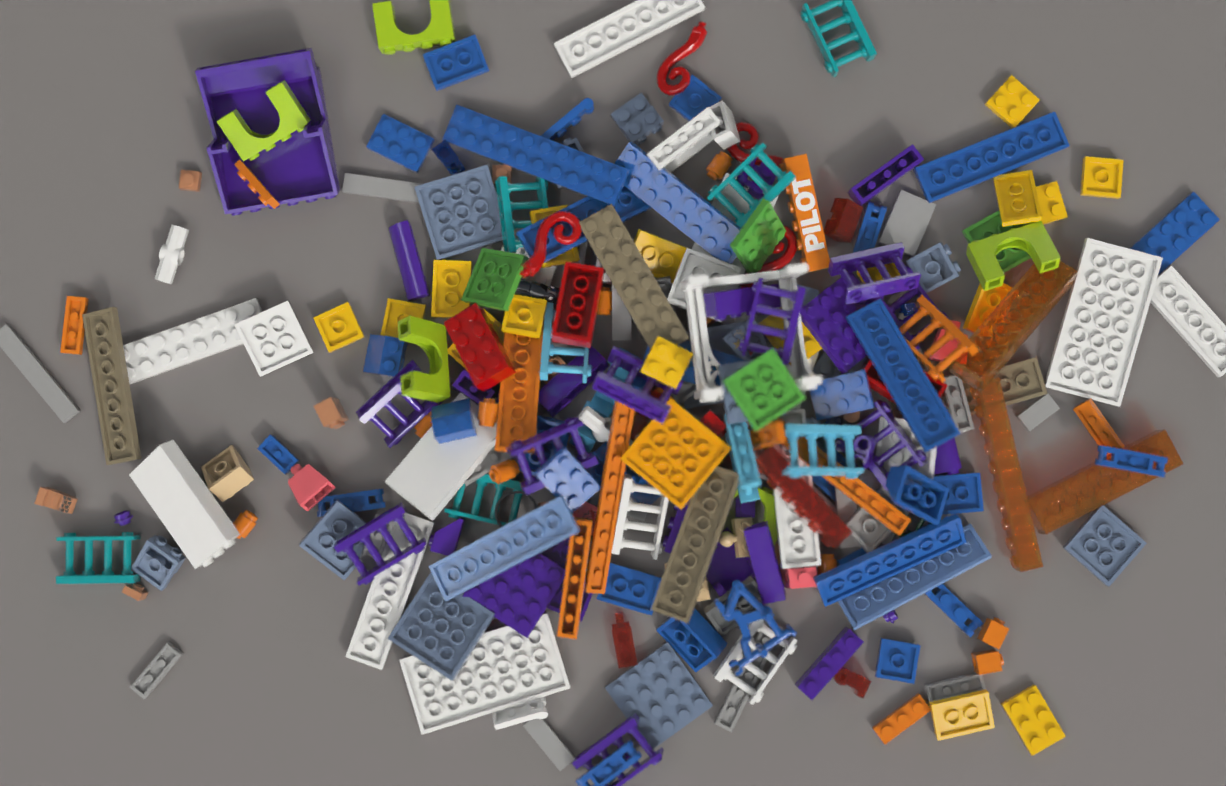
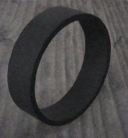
M511 491L504 494L498 500L495 507V518L500 527H503L498 517V508L502 500L508 495L515 493L526 495L524 492ZM529 494L526 495L532 500L535 509H537L538 506L535 500Z

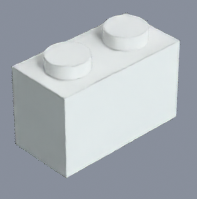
M723 101L710 106L711 111L720 120V125L711 131L713 139L723 149L740 142L732 110Z

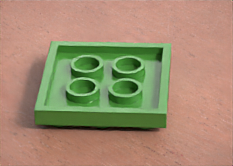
M762 199L730 244L748 274L757 273L761 270L763 263L773 253L774 248L786 233L770 201Z
M998 210L964 229L962 233L968 243H971L974 240H982L993 234H1001L1011 228H1019L1026 224L1002 227ZM1006 248L996 255L1003 273L1031 258L1027 252L1019 248Z
M482 248L461 300L469 304L477 303L479 306L508 311L521 279L519 272L523 270L522 265L529 258L523 254Z
M774 349L769 350L722 381L755 432L806 399Z

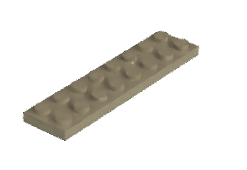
M611 204L580 221L583 234L650 350L657 336L676 345L688 340L689 336L613 205Z
M117 307L82 314L106 465L142 459Z
M1037 357L962 378L971 415L1047 394ZM943 392L940 399L948 411V407ZM888 400L893 417L904 419L897 405Z
M717 466L691 497L651 610L689 624L739 485V478L736 472Z

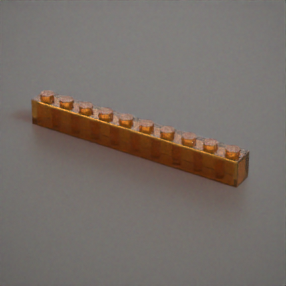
M993 377L972 382L970 391L973 399L975 398L976 400L975 413L977 417H980L981 425H979V430L985 439L984 451L989 456L988 468L990 473L993 474L994 481L992 485L999 499L997 500V507L1002 512L1003 519H1001L1003 529L1006 530L1008 537L1005 541L1012 554L1010 563L1019 572L1043 567L1000 378Z

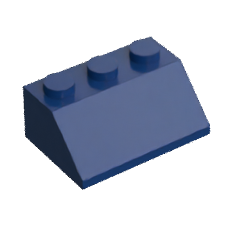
M538 415L536 435L565 422L556 418ZM570 431L560 435L561 442L565 448ZM553 440L542 443L547 460H549L557 453ZM535 450V454L524 453L531 473L536 476L534 473L541 467ZM517 458L516 462L519 466V471L523 472Z
M906 465L891 466L885 485L892 502L935 525H939L949 489Z
M695 608L689 624L669 617L656 629L695 673L716 659L728 645Z

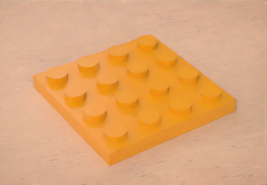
M670 398L666 404L671 406V409L663 424L653 419L620 459L677 507L682 509L731 450V447Z

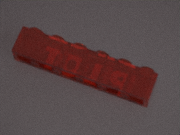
M774 446L766 447L755 458L759 474L765 475L768 479L766 482L772 489H778L781 493V499L786 504L791 503L795 508L793 510L799 518L802 519L804 517L808 522V528L813 533L818 532L822 537L820 539L826 547L837 548L853 532L802 477L790 478L789 475H782V471L791 467V465Z

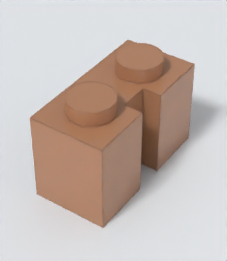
M330 397L313 406L324 427L338 429L345 425V421L349 420L339 399Z

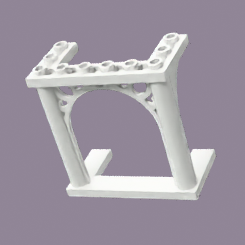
M807 263L788 265L778 271L708 278V275L690 276L680 283L681 291H685L697 389L694 392V399H700V403L716 401L718 397L719 400H723L722 387L715 384V378L719 374L717 366L720 364L713 356L709 346L702 289L749 284L758 281L759 278H763L762 282L778 280L780 289L793 291V289L797 290L796 278L808 272ZM780 297L783 310L793 308L794 302L790 301L791 299ZM801 314L789 359L791 365H784L800 391L817 388L816 384H822L821 375L816 376L813 374L807 360ZM783 318L784 328L788 329L789 321ZM711 365H714L717 370L710 375V371H713Z

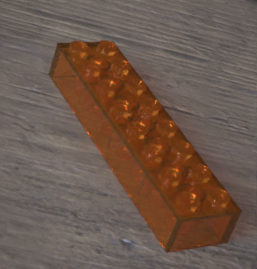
M1060 261L1058 268L1039 274L1035 264H1033L969 338L975 343L978 352L974 356L968 352L962 353L949 365V372L982 393L1073 286L1077 270Z
M1165 429L1156 430L1122 448L1124 450L1168 458V462L1164 467L1166 473L1183 465ZM1112 454L1106 456V460L1111 461ZM1093 462L1021 500L1039 534H1048L1156 479L1157 476L1098 466ZM1153 462L1152 469H1156V462Z

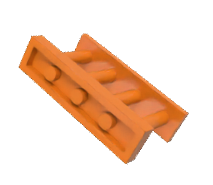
M921 295L917 299L920 306L918 308L919 311L898 329L903 335L923 316L929 315L932 318L931 323L910 342L905 337L904 339L915 357L929 369L927 371L934 380L938 378L943 383L946 380L941 372L962 353L968 352L974 356L978 349L972 340ZM942 327L945 330L944 335L921 354L915 347L936 328ZM949 340H956L958 347L937 366L928 361Z

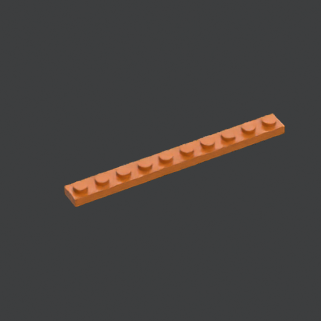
M616 400L614 402L584 588L586 593L605 594L626 463L620 458L629 448L635 410Z
M777 417L776 419H774L773 421H771V422L768 423L767 425H770V424H773V423H777V422H782V424H783V426H784L785 424H788V423H786V422H785L784 420H782L780 417ZM785 437L786 442L779 444H781L788 451H790L789 439ZM799 437L797 439L798 458L809 466L808 440L805 437ZM816 446L818 467H828L827 454ZM836 462V468H844ZM822 476L896 535L900 536L911 521L910 518L860 479H846V476Z

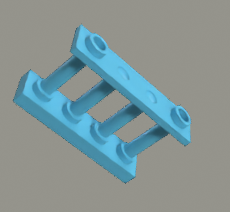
M547 302L544 317L540 380L548 381V374L560 372L583 374V383H586L587 376L591 377L592 366L588 365L589 348L554 347V345H551L552 322L554 321L556 310H553V303ZM554 354L584 356V366L557 365L549 362V359Z
M724 414L727 427L725 438L727 445L731 447L729 455L733 472H736L739 478L737 489L740 502L760 500L757 486H761V481L747 423L745 421L727 424L726 414Z
M785 424L783 426L785 437L789 439L791 467L783 470L782 475H789L790 478L812 475L846 476V479H856L858 475L864 473V468H855L853 440L861 434V426ZM799 437H805L808 440L810 467H799L797 439ZM817 437H823L826 440L828 467H818ZM836 438H843L845 441L847 468H836L834 443Z

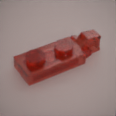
M623 612L615 613L616 624H612V634L618 668L636 666L638 663L629 621L624 622Z

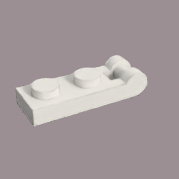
M545 697L493 712L495 729L498 730L536 718H546L548 712L547 708H545Z

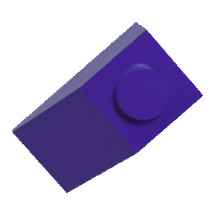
M460 518L436 531L435 535L432 534L428 544L431 546L430 551L446 556L456 552L465 519Z

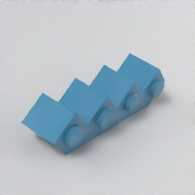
M620 347L621 350H623V351H625V352H627V353H629V354H631V355H633V356H635V357H637V358L640 359V357H638V356H636V355H634V354H632V353L628 352L627 350H625V349H623V348ZM618 367L613 378L624 383L629 372ZM596 391L591 402L587 400L583 409L589 406L604 419L609 418L613 411L615 400ZM584 424L577 429L585 451L590 452L597 440L593 436V430ZM571 437L569 443L575 446L573 438Z

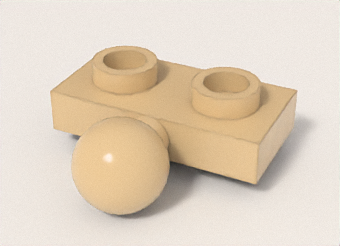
M752 517L731 519L733 534L728 531L722 532L719 542L724 547H729L734 543L736 558L750 557L744 529L753 525Z

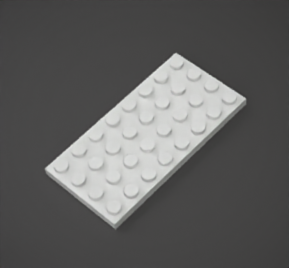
M1085 238L1044 382L1045 387L1088 399L1091 398L1092 400L1110 405L1121 406L1162 263V257Z
M548 613L541 616L528 638L508 625L483 633L453 681L413 655L399 660L422 735L571 688Z

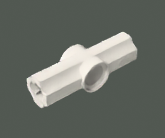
M171 225L166 244L162 245L159 252L160 263L155 275L156 280L168 284L173 283L177 267L184 258L185 252L183 248L189 232L188 229Z
M586 406L578 418L593 430V436L596 440L608 442L612 419H604L592 408ZM630 439V442H629V447H630V446L632 445V443H633V441H632L631 439Z

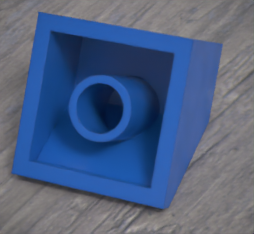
M370 334L363 372L394 377L403 369L408 342L398 340L395 337Z
M469 398L431 408L434 437L439 444L477 435Z

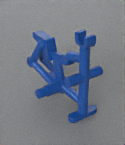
M739 580L733 581L732 590L725 606L717 598L714 601L725 620L735 619L742 633L740 644L745 657L739 661L736 659L731 660L728 663L730 667L739 665V668L734 671L736 676L742 674L743 667L759 656L767 657L769 649L790 635L793 637L797 635L789 624L782 631L773 618L772 609L767 605H763ZM740 594L756 609L755 611L742 614L739 609H734ZM761 619L766 620L776 636L763 645L756 643V649L751 652L748 643L751 640V634L747 624Z

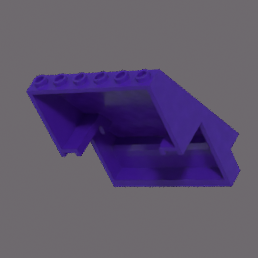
M312 48L204 66L195 70L213 135V140L206 148L225 214L236 216L242 214V211L258 212L261 208L265 207L274 209L269 204L265 206L258 198L260 194L258 192L254 193L247 186L250 182L242 180L237 174L239 170L234 164L239 159L252 171L280 205L287 204L292 206L298 204L299 201L314 202L318 200L317 198L325 197V199H332L338 195L340 187L320 68H316ZM285 80L310 118L309 123L305 125L301 132L298 133L297 130L292 132V137L288 140L275 142L276 146L267 152L265 149L260 151V156L250 161L248 158L243 161L217 121L224 115L237 109L252 131L263 135L275 132L279 127L280 117L277 109L265 92Z

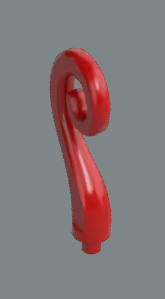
M700 21L698 26H694L688 40L671 53L660 65L657 72V85L664 94L677 95L688 87L690 73L686 68L679 66L670 71L669 78L671 80L676 79L679 75L682 76V80L676 85H669L667 83V75L677 62L695 52L702 45L707 34L705 30L706 23Z
M746 122L736 123L738 133L746 131L751 136L749 141L741 139L739 145L744 149L753 148L759 139L756 128ZM736 144L727 148L728 152L742 163L750 156V154L741 151ZM767 155L780 168L779 165L782 164L781 160L784 158ZM758 157L755 165L760 166L762 161Z
M559 211L543 220L537 232L534 253L522 265L523 270L519 272L522 278H526L528 275L533 277L543 266L546 258L547 235L554 224L564 221L572 226L573 231L570 236L562 234L564 229L562 224L554 228L553 234L559 243L569 245L578 240L582 229L576 215L571 212Z
M784 226L786 230L784 237L788 241L785 253L777 260L763 264L761 270L757 273L777 271L793 259L797 251V237L791 228ZM778 243L773 253H780L784 249V243ZM754 283L740 284L741 288L753 287Z

